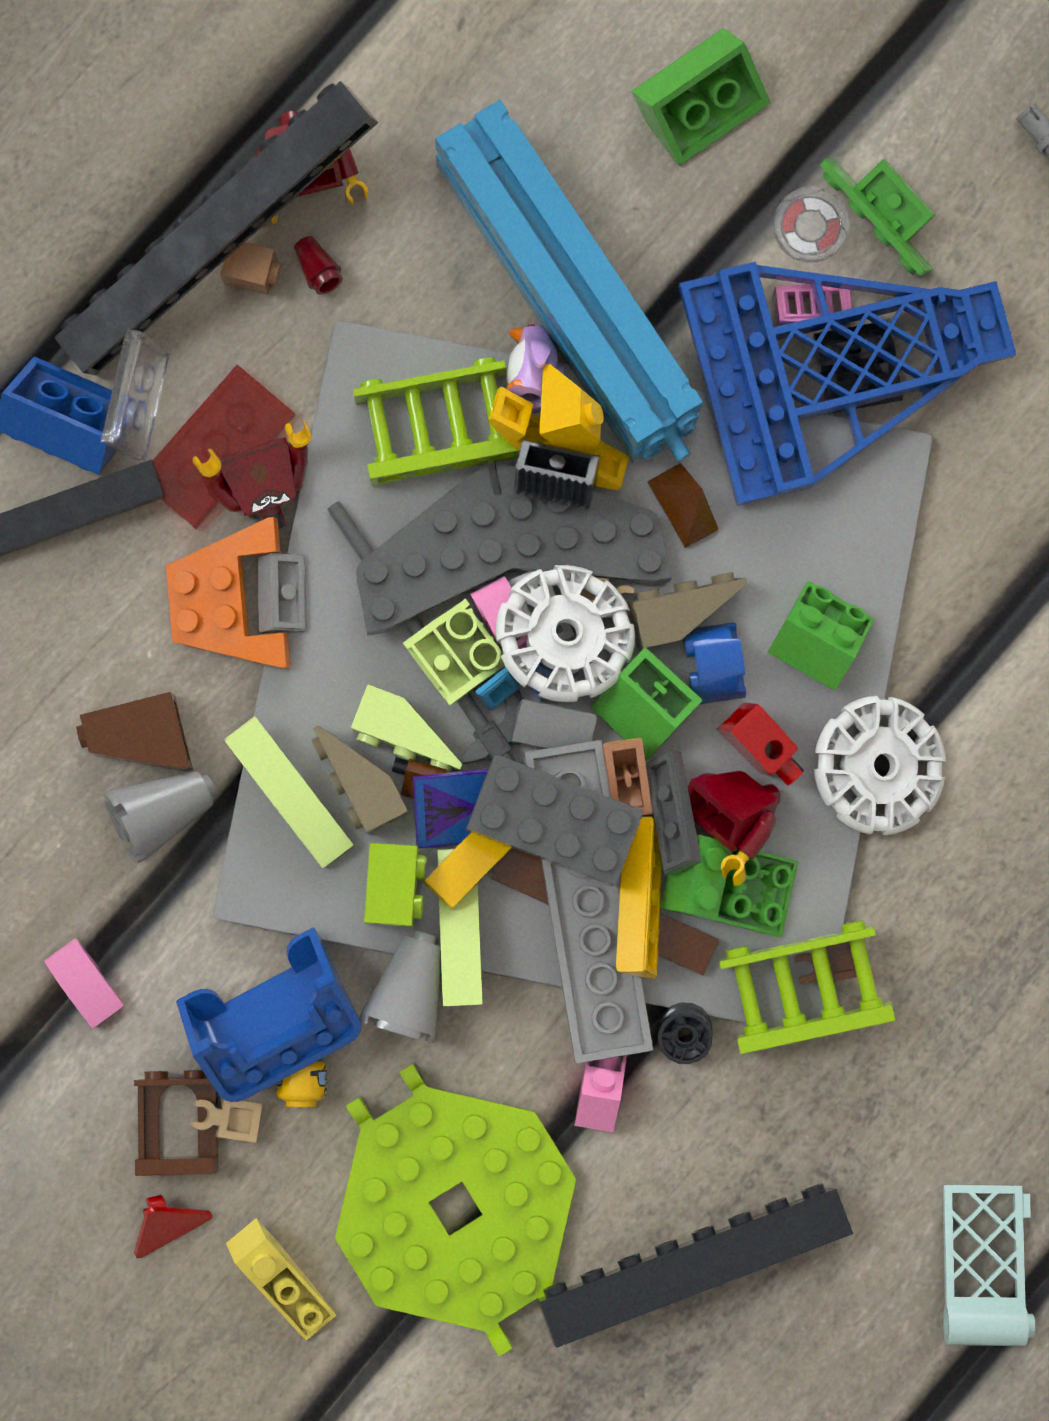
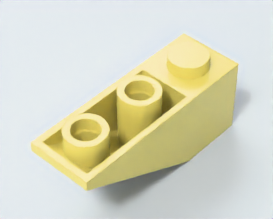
M257 1218L226 1242L235 1265L305 1340H308L337 1316L281 1244Z

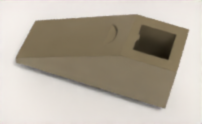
M734 572L711 576L712 583L697 586V581L692 580L674 584L675 592L660 595L659 588L637 592L638 600L627 602L630 609L631 623L634 624L636 647L647 648L682 640L747 585V578H735Z
M319 725L313 728L318 737L311 741L321 761L329 758L335 772L329 774V777L338 795L346 792L352 804V807L346 810L356 830L364 827L366 833L370 834L409 814L391 776Z

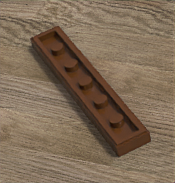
M512 848L496 864L490 879L548 905L541 859ZM660 913L658 956L703 976L719 940Z

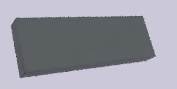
M671 750L647 762L646 770L664 874L675 875L702 861L682 755L680 751Z

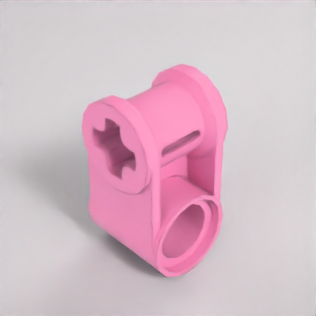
M505 576L470 593L483 622L487 624L495 641L498 611L501 604L507 603L511 596L509 594L511 586ZM527 635L521 636L517 640L519 649L527 648ZM497 643V645H498V646L501 648V650H502L501 643Z

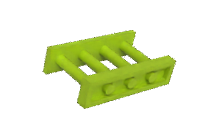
M487 357L474 361L471 367L383 383L382 379H372L360 383V388L353 389L356 405L368 404L377 457L374 458L375 462L367 464L371 485L374 486L483 465L486 462L494 463L495 460L504 461L518 458L520 451L509 444L490 423L491 435L488 436V441L473 443L472 439H468L458 385L480 381L489 420L497 392L495 378L506 376L505 361L496 362L494 357ZM443 388L453 442L450 443V448L435 451V447L430 446L420 392ZM405 395L415 449L412 450L413 455L397 458V454L392 452L382 400Z
M864 920L841 925L842 932L752 952H750L749 945L726 950L727 957L720 958L721 969L734 967L747 1026L743 1027L745 1033L738 1034L737 1036L740 1054L896 1021L891 1001L883 1003L882 997L877 996L864 939L876 936L874 926H865ZM849 941L862 1001L859 1002L860 1008L844 1011L843 1005H839L826 946ZM807 950L811 951L824 1008L820 1010V1017L806 1019L805 1014L800 1013L787 956ZM772 958L785 1017L782 1018L783 1025L768 1028L767 1023L762 1022L749 963Z

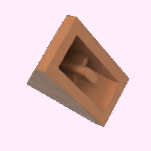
M642 738L603 743L611 798L643 810V815L653 814Z

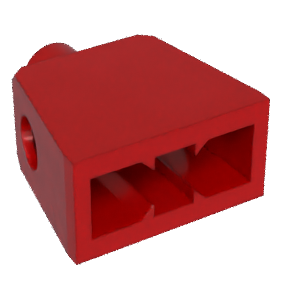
M743 702L716 729L761 774L771 776L775 773L789 786L804 772V769L791 757L798 750L797 745L759 704ZM767 743H770L771 751L766 756L765 747Z

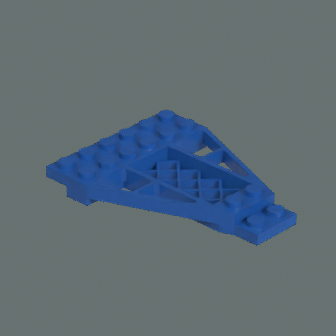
M755 261L719 270L716 275L680 283L678 287L737 506L813 487L973 371L977 366L1013 358L1016 355L996 281L961 290L943 287L927 289L756 265ZM760 278L811 284L820 316L773 327ZM822 286L890 295L895 298L830 313ZM903 310L922 322L914 336L894 326ZM896 312L890 323L879 317V315ZM866 319L886 330L877 346L857 335ZM860 320L854 332L842 326V324ZM829 328L849 339L840 355L820 344ZM823 329L817 341L805 335L806 333ZM923 329L928 345L918 340ZM889 333L909 344L901 359L881 349ZM792 337L812 348L803 364L783 353ZM787 338L779 350L777 340ZM852 342L872 353L864 368L844 358ZM913 347L931 357V361L924 373L904 362ZM815 351L835 361L827 378L807 367ZM876 356L895 366L887 383L868 372ZM783 362L799 371L790 387ZM839 364L859 376L850 392L831 381ZM934 366L936 374L928 376L932 367ZM899 370L915 378L891 385ZM802 373L822 385L813 401L793 390ZM862 379L879 387L854 394ZM826 387L842 396L817 403ZM917 391L922 393V397L868 437L863 438L855 410L857 406ZM793 399L805 406L795 408ZM843 411L847 415L855 446L824 469L813 474L799 420Z

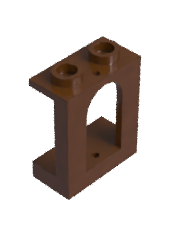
M184 1070V1078H168V1071H145V1079L134 1080V1086H138V1159L135 1160V1176L217 1173L218 1137H215L217 1125H213L206 1130H198V1156L160 1157L159 1102L165 1089L171 1085H185L192 1089L197 1100L210 1101L218 1109L217 1091L203 1070ZM197 1107L198 1122H202L207 1117V1111L203 1107Z

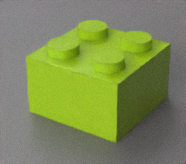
M370 843L364 923L369 925L415 928V919H423L424 896L417 895L418 880L425 881L427 857L420 855L418 846Z

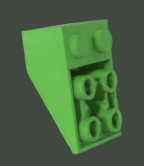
M697 835L702 862L675 875L668 874L660 909L782 937L798 861L760 851L754 860L748 859L745 863V881L739 886H734L733 876L737 870L729 871L727 876L723 878L721 862L727 856L737 855L739 851L730 852L716 839Z

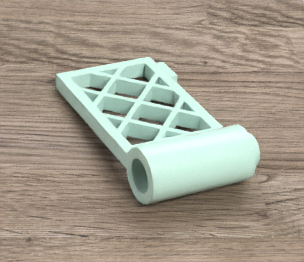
M942 1185L945 1286L943 1331L945 1344L1026 1346L1028 1338H1034L1035 1335L1034 1315L1027 1314L1025 1304L1023 1218H1031L1030 1194H1023L1022 1186ZM952 1193H966L979 1205L964 1221L953 1211ZM976 1194L990 1195L982 1201ZM997 1194H1013V1211L1002 1221L987 1205ZM982 1210L999 1225L984 1241L968 1226ZM953 1219L959 1224L958 1228L954 1232ZM1012 1219L1014 1225V1232L1007 1226L1012 1221ZM963 1229L979 1244V1247L965 1261L953 1250V1240ZM1002 1230L1014 1240V1251L1004 1261L988 1246ZM983 1249L1000 1265L985 1281L969 1266ZM954 1259L960 1264V1266L955 1271ZM1013 1259L1015 1272L1008 1266ZM965 1269L980 1286L970 1297H954V1280ZM1003 1270L1015 1280V1297H1000L989 1286ZM986 1290L992 1297L978 1296Z

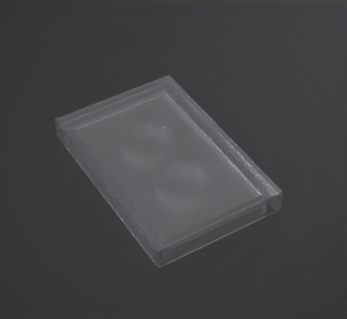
M126 329L101 441L132 460L145 462L170 352L139 330Z

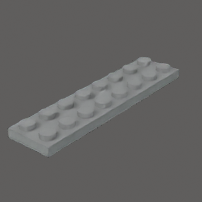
M602 740L524 752L526 766L611 798ZM541 859L574 1063L653 1051L641 977L624 974L616 970L621 874L617 884L610 886Z

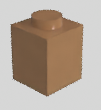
M244 242L224 260L220 275L223 283L226 285L268 295L270 285H277L282 264L277 262L274 249Z

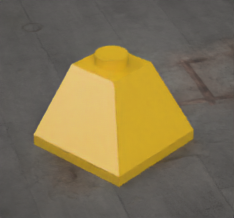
M551 364L545 365L542 376L539 434L554 446L593 454L600 442L601 424L604 419L602 406Z

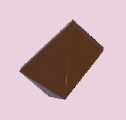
M681 463L647 481L684 548L689 547L719 529L703 489Z

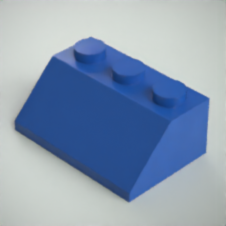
M34 356L2 392L0 399V432L12 439L43 450L49 455L75 464L83 470L99 475L115 455L138 401Z

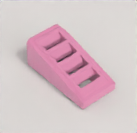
M811 284L775 286L773 295L777 326L820 316ZM822 286L830 313H834L832 294H839L841 311L852 308L850 290ZM803 297H810L811 314L804 313ZM789 298H795L797 314H790Z

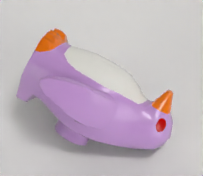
M530 324L523 328H513L509 331V335L518 344L511 352L509 358L507 390L533 403L531 413L541 411L543 367L551 364L563 374L564 366L558 365L557 351L547 330L539 324Z

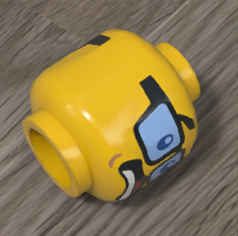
M318 1060L277 1082L276 1096L285 1101V1107H317V1101L324 1099L327 1093V1065L322 1060Z

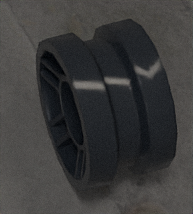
M681 1002L672 1005L663 1012L659 1020L658 1043L662 1053L669 1060L678 1064H692L700 1061L708 1054L712 1046V1023L709 1015L702 1007L693 1003ZM688 1028L692 1031L693 1036L683 1035L680 1038L679 1030Z

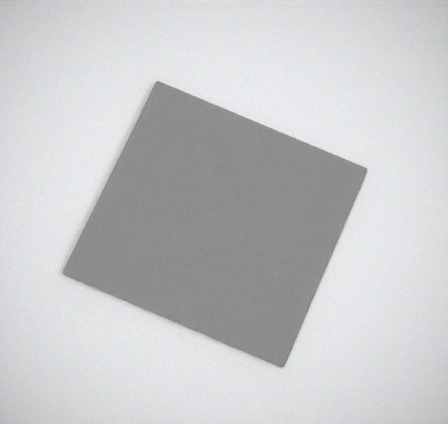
M338 321L334 324L308 448V463L302 488L299 492L287 554L305 555L306 631L280 632L288 633L291 668H279L264 664L254 716L266 729L354 845L326 867L322 868L243 766L213 914L217 919L300 935L314 927L322 940L393 954L396 953L404 937L413 938L415 931L437 937L435 945L441 946L439 897L423 883L424 881L418 880L417 895L424 896L423 919H415V928L369 925L364 923L370 843L416 846L414 799L401 795L405 775L392 772L395 758L399 757L393 754L395 747L380 742L378 748L356 740L359 733L353 732L351 726L366 687L369 684L405 698L459 761L471 743L476 740L473 736L476 729L457 702L449 706L403 645V642L412 637L405 624L387 633L367 636L356 576L357 567L361 559L327 509L332 504L340 501L374 551L482 466L478 465L372 486L367 464L375 462L374 458L377 457L368 404L356 405L353 389L360 388V383L372 379H382L383 383L471 367L473 362L478 359L494 357L496 362L504 360L506 366V376L495 378L497 389L501 386L507 389V368L511 353L345 321ZM558 363V365L564 366L563 375L586 392L569 365ZM477 381L458 385L468 439H472L473 443L488 441V436L491 433L481 382ZM443 388L420 392L430 446H434L435 451L450 448L453 438ZM695 389L703 404L698 412L699 419L694 424L696 429L682 439L691 455L678 462L663 441L661 444L664 449L649 460H644L641 457L632 462L629 457L620 489L612 490L595 486L594 492L652 510L660 520L672 579L670 582L647 585L632 583L631 580L607 578L615 588L619 586L634 588V594H621L626 603L638 600L637 592L659 588L660 595L675 592L674 584L692 580L697 581V586L712 583L711 576L734 572L735 578H747V585L697 626L704 627L736 623L737 638H740L744 659L745 675H743L746 688V698L700 704L647 761L645 760V763L671 750L680 751L687 786L692 778H696L703 773L720 774L740 770L746 772L762 786L773 784L778 788L781 798L774 814L776 824L768 841L760 851L798 861L782 937L660 909L661 914L708 934L719 941L703 976L658 956L657 977L655 979L641 977L645 1003L668 1008L681 1002L693 1003L702 1007L709 1016L746 1023L734 967L725 969L720 967V958L727 957L726 950L749 945L750 952L842 932L841 925L844 924L860 832L837 819L835 809L831 805L826 806L822 800L814 775V769H818V754L814 753L824 726L831 718L836 719L842 713L841 708L857 699L868 696H878L880 700H885L932 438L926 433L894 427L813 487L737 506L706 391ZM405 395L383 399L392 452L397 454V458L413 455L412 450L415 449ZM541 411L532 414L540 417ZM824 414L799 420L813 474L818 473L855 446L848 418ZM603 419L600 440L628 455L623 443L618 441L605 419ZM858 420L863 438L868 437L883 426ZM518 458L500 462L516 466ZM495 462L488 463L494 495H499L500 489L494 465ZM679 463L686 468L703 489L719 528L716 532L687 548H684L647 483V481ZM520 570L504 573L417 616L425 627L466 599L478 620L484 624V628L493 636L487 624L483 622L470 593L504 576L509 581L529 571ZM807 581L817 586L825 587L833 595L851 605L860 607L865 613L875 618L856 658L835 691L767 653ZM553 585L555 594L562 595L560 588L557 585ZM527 604V607L530 613L532 614L535 608ZM628 614L629 622L632 624L630 614ZM612 617L601 618L604 630L615 627ZM560 624L556 627L557 634L563 632ZM572 625L570 626L573 630L574 637L568 640L566 639L564 641L569 642L576 639V630ZM683 639L647 647L652 654L690 688L689 673L696 672L694 657L686 658ZM636 642L631 661L644 649L636 647ZM602 648L597 657L608 662L611 655ZM629 663L624 664L623 668L621 669V672L628 666ZM583 669L579 670V675L574 679V682L586 679ZM492 675L469 693L489 722L493 720L498 726L504 720L506 714L505 702L503 701L490 711L474 692L494 676ZM519 684V690L524 699L540 702L528 685L524 688ZM602 694L590 698L589 695L578 697L577 702H557L544 699L541 703L596 714L591 709V706ZM743 702L759 704L797 745L798 750L791 757L804 769V772L791 785L787 786L775 773L771 776L759 773L716 730ZM597 715L592 741L602 740L603 746V743L624 740ZM853 724L846 730L852 738L860 733ZM319 725L391 776L409 814L370 834L366 833L364 827L356 830L346 810L352 807L346 792L338 795L329 777V774L335 772L329 758L321 761L311 741L318 737L313 728ZM513 742L509 743L512 747L510 754L516 762L525 765L524 752L538 750L532 746ZM767 743L765 747L766 756L771 751L770 743ZM834 755L833 770H841L840 760L843 755ZM416 756L415 760L419 762H423L426 764L431 763V761L421 758L419 756ZM487 757L479 762L462 764V771L488 769L491 761ZM850 788L843 794L849 803L858 797ZM653 814L642 815V817H652L654 819ZM694 821L697 835L714 838ZM458 845L420 848V855L427 857L425 880L438 867L437 850L455 849ZM662 864L661 903H662V898H663L664 889H665V885H666V881H667V876H668V874H664L663 864ZM494 866L478 883L481 971L562 987L549 905L490 879L495 868ZM807 950L787 955L800 1013L805 1014L806 1019L820 1017V1010L824 1008L817 979L811 983H800L799 977L807 976L812 972V964L808 961L795 963L794 959L801 953L811 954V951ZM772 958L749 963L762 1022H766L767 1027L783 1025L782 1018L785 1017Z

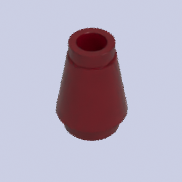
M313 236L304 237L294 245V250L297 253L310 289H314L317 294L322 295L331 292L341 284L343 280L340 274L341 267Z

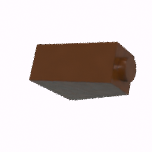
M171 692L80 715L82 725L76 726L80 745L82 748L88 747L89 753L94 756L185 772L193 770L176 697Z

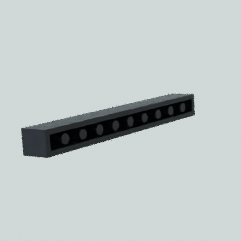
M342 81L336 85L332 83L326 86L317 95L318 101L307 111L303 109L297 112L288 121L289 127L281 135H274L268 138L260 146V153L252 161H245L239 164L230 174L232 179L222 188L215 187L210 190L202 199L203 205L193 214L189 212L181 216L173 225L174 231L165 239L159 238L152 242L146 248L145 253L147 255L137 264L132 263L123 268L117 275L118 281L108 290L104 288L94 294L89 300L90 306L80 315L78 313L74 314L64 321L61 325L62 331L54 338L82 373L98 374L379 123L350 87Z

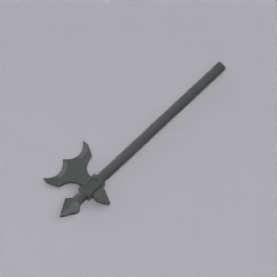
M340 501L332 504L327 509L362 561L373 552L372 548ZM418 616L405 621V626L412 636L424 628ZM519 689L504 700L506 714L504 720L498 726L493 720L490 722L487 720L470 693L457 701L476 729L473 733L476 740L471 743L460 759L462 764L479 762L487 757L491 761L495 754L515 761L510 754L512 747L509 743L512 741L518 704L524 699Z

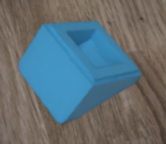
M504 667L474 692L491 711L517 691L520 686L507 668Z

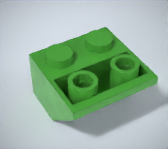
M807 581L767 653L835 691L856 658L875 618L865 613L860 607L851 605L833 595L825 587L817 586Z
M645 647L618 675L617 682L598 698L591 706V709L624 740L641 737L644 756L647 761L701 704L702 699Z

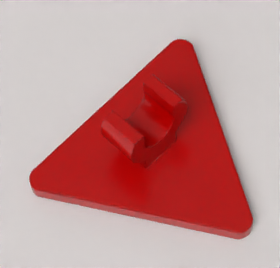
M161 1194L146 1198L149 1208L143 1209L144 1218L134 1254L136 1258L148 1255L211 1220L213 1217L209 1210L167 1208Z

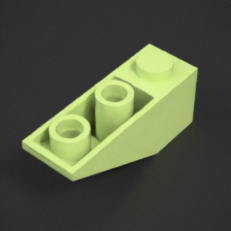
M369 684L367 685L351 726L353 732L359 733L356 740L378 748L380 742L395 747L393 754L407 760H415L416 756L431 761L430 765L447 769L446 773H450L452 770L462 771V763L405 698Z

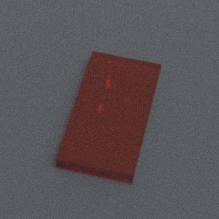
M236 365L153 459L166 496L160 500L194 529H197L219 502L210 496L202 474L193 463V457L196 456L201 464L210 459L208 449H212L217 457L220 458L274 440L285 428V425L296 416L295 413L239 365Z

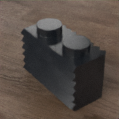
M523 440L516 464L514 491L517 495L522 493L524 496L530 495L532 498L537 496L539 500L545 498L547 502L553 500L554 503L560 501L562 505L568 503L569 506L575 504L577 508L583 506L586 510L590 508L596 486L600 456Z

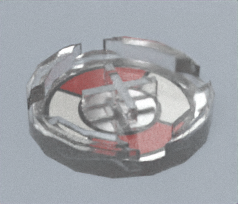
M816 186L801 187L789 193L778 206L773 221L774 237L781 250L792 259L805 263L822 262L834 256L845 243L850 227L848 211L841 199L835 194L832 195L824 191L825 189Z

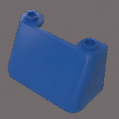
M314 927L296 936L288 944L286 954L292 966L291 968L224 1003L220 996L210 989H199L176 1000L192 1055L219 1096L229 1102L245 1100L350 1044L360 1034L361 1023L321 937Z

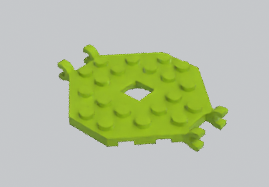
M413 1063L399 1072L413 1093V1096L374 1120L361 1096L346 1105L349 1113L360 1127V1133L335 1240L376 1306L484 1331L500 1357L513 1349V1344L499 1322L535 1299L544 1297L543 1289L553 1285L576 1177L535 1111L428 1087ZM460 1182H463L482 1215L450 1235L429 1202Z

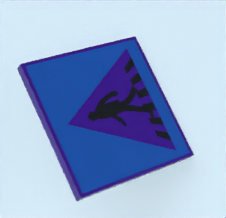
M488 769L412 776L416 846L419 849L459 845L471 833L466 831L465 828Z

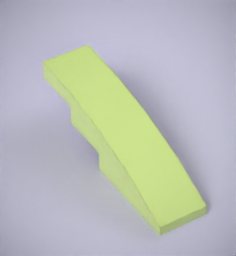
M255 716L224 739L322 868L326 867L354 845Z
M454 849L437 850L438 866ZM477 884L452 910L439 898L443 1006L483 1004Z

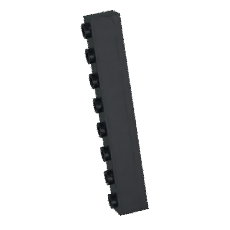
M823 1183L802 1190L803 1198L788 1203L787 1197L772 1201L764 1205L766 1209L764 1213L753 1217L750 1211L735 1215L728 1219L730 1226L715 1231L713 1225L701 1228L691 1233L693 1240L678 1245L676 1239L655 1246L656 1254L641 1259L640 1253L617 1261L619 1268L604 1273L601 1267L580 1275L582 1282L567 1287L566 1282H560L543 1289L545 1296L538 1298L537 1301L553 1345L558 1348L852 1235L853 1231L837 1189L830 1187L825 1189Z

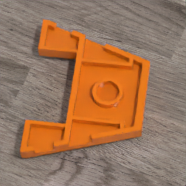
M266 518L166 565L172 642L279 668H291L288 633L249 636L242 557L281 553L278 518Z

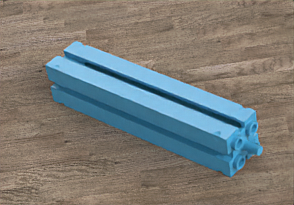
M501 99L476 113L474 119L464 126L460 123L436 137L435 147L438 152L436 155L437 168L443 177L448 179L449 186L542 326L547 330L551 340L587 394L602 406L605 421L618 441L623 443L625 451L632 462L641 457L644 460H649L664 449L661 444L663 441L678 462L689 457L691 453L682 439L696 429L694 424L699 419L698 412L703 404L702 399L696 390L690 387L688 378L515 120L510 118L509 111Z

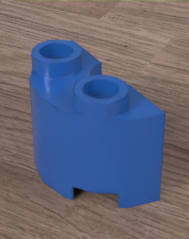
M735 622L697 627L683 638L686 658L694 657L696 672L689 673L690 689L702 699L701 704L746 698V688L743 675H745L741 641L740 638H737Z

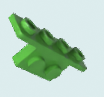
M834 158L824 159L820 163V166L826 171L823 174L826 182L836 191L842 189L851 199L848 202L849 207L860 218L864 219L867 217L876 227L873 230L875 236L887 247L892 244L901 254L898 258L899 262L912 275L918 273L920 276H924L933 270L932 266L913 247L909 240L936 214L886 159H882L858 184Z

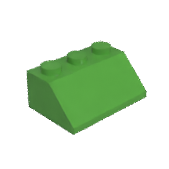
M724 28L631 91L644 120L679 166L771 103L745 43Z

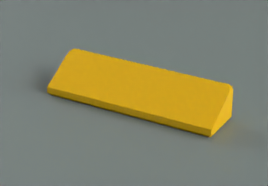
M641 817L621 871L616 954L617 971L648 979H655L657 977L662 859L655 820L652 817Z

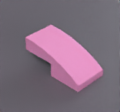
M77 938L44 960L54 978L92 1029L124 1006L123 1000L102 975L98 965Z

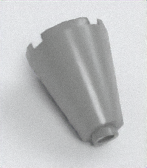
M198 771L116 788L103 793V796L107 799L104 801L120 839L124 838L126 842L131 841L133 847L127 849V852L136 863L147 859L213 806L212 797L217 795L209 776H201Z
M419 931L414 932L413 938L404 937L359 1017L361 1022L367 1023L369 1016L375 1018L374 1025L376 1027L418 1040L420 1039L421 1032L426 1033L425 1041L434 1043L441 975V946L435 945L437 937Z

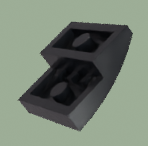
M874 323L862 325L857 335L877 346L886 330ZM857 326L847 327V329L854 332ZM831 330L827 331L820 344L840 355L849 339ZM822 332L814 333L813 339L817 341ZM889 333L881 349L896 357L892 335ZM852 342L844 358L864 368L872 353ZM815 351L819 374L827 378L835 361ZM876 356L868 372L887 383L895 366ZM839 364L831 381L850 392L859 376ZM897 373L891 385L901 383L899 373ZM862 379L854 394L879 387ZM827 387L823 392L825 401L842 397ZM903 395L860 405L855 409L902 401Z

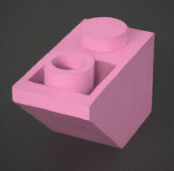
M627 1055L585 1062L574 1126L613 1133L621 1101Z

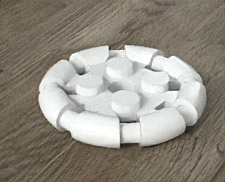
M555 565L553 570L542 572L539 569L531 572L509 590L510 598L507 603L501 604L498 611L496 641L501 643L504 653L501 655V659L505 667L524 688L528 685L540 692L538 696L548 700L577 702L578 697L589 695L590 698L602 694L617 682L621 669L625 663H630L633 655L635 629L634 624L629 622L627 612L630 609L626 601L609 581L602 582L591 575L593 571L585 568ZM557 585L562 595L550 597L548 586ZM583 588L596 595L593 602L580 595ZM524 604H529L535 608L531 616L520 611ZM612 617L615 627L604 630L601 618ZM561 623L572 625L576 630V639L569 642L560 639L556 633L557 625ZM527 635V648L519 649L516 638ZM602 648L611 655L608 662L597 657ZM540 662L546 667L553 669L548 679L535 671ZM583 669L586 679L574 682L572 674Z
M878 696L857 699L841 708L842 713L836 719L831 718L819 736L814 753L818 754V769H814L816 785L825 805H831L837 812L836 818L850 828L866 834H872L873 831H881L883 835L900 833L919 823V817L925 811L930 812L936 805L946 778L942 777V764L946 762L944 746L935 726H929L923 719L924 713L910 703L894 697H889L888 700H880ZM880 715H886L888 727H879ZM852 724L860 731L854 738L846 731ZM911 729L917 734L915 742L907 735ZM880 754L886 756L890 763V769L885 776H880L874 768V761ZM834 755H843L840 760L841 770H833ZM918 760L927 761L926 776L917 775ZM849 788L858 796L851 803L843 796ZM912 793L914 801L908 805L904 798ZM885 804L882 816H875L876 805Z

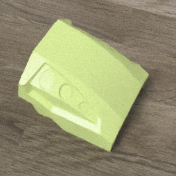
M466 599L403 642L408 652L449 706L505 667L501 659V655L504 654L503 649L501 650L494 641V637L484 628V624L478 620Z

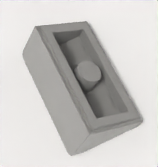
M268 553L258 557L259 632L306 631L305 555Z
M522 699L517 707L511 742L542 749L591 742L597 715Z

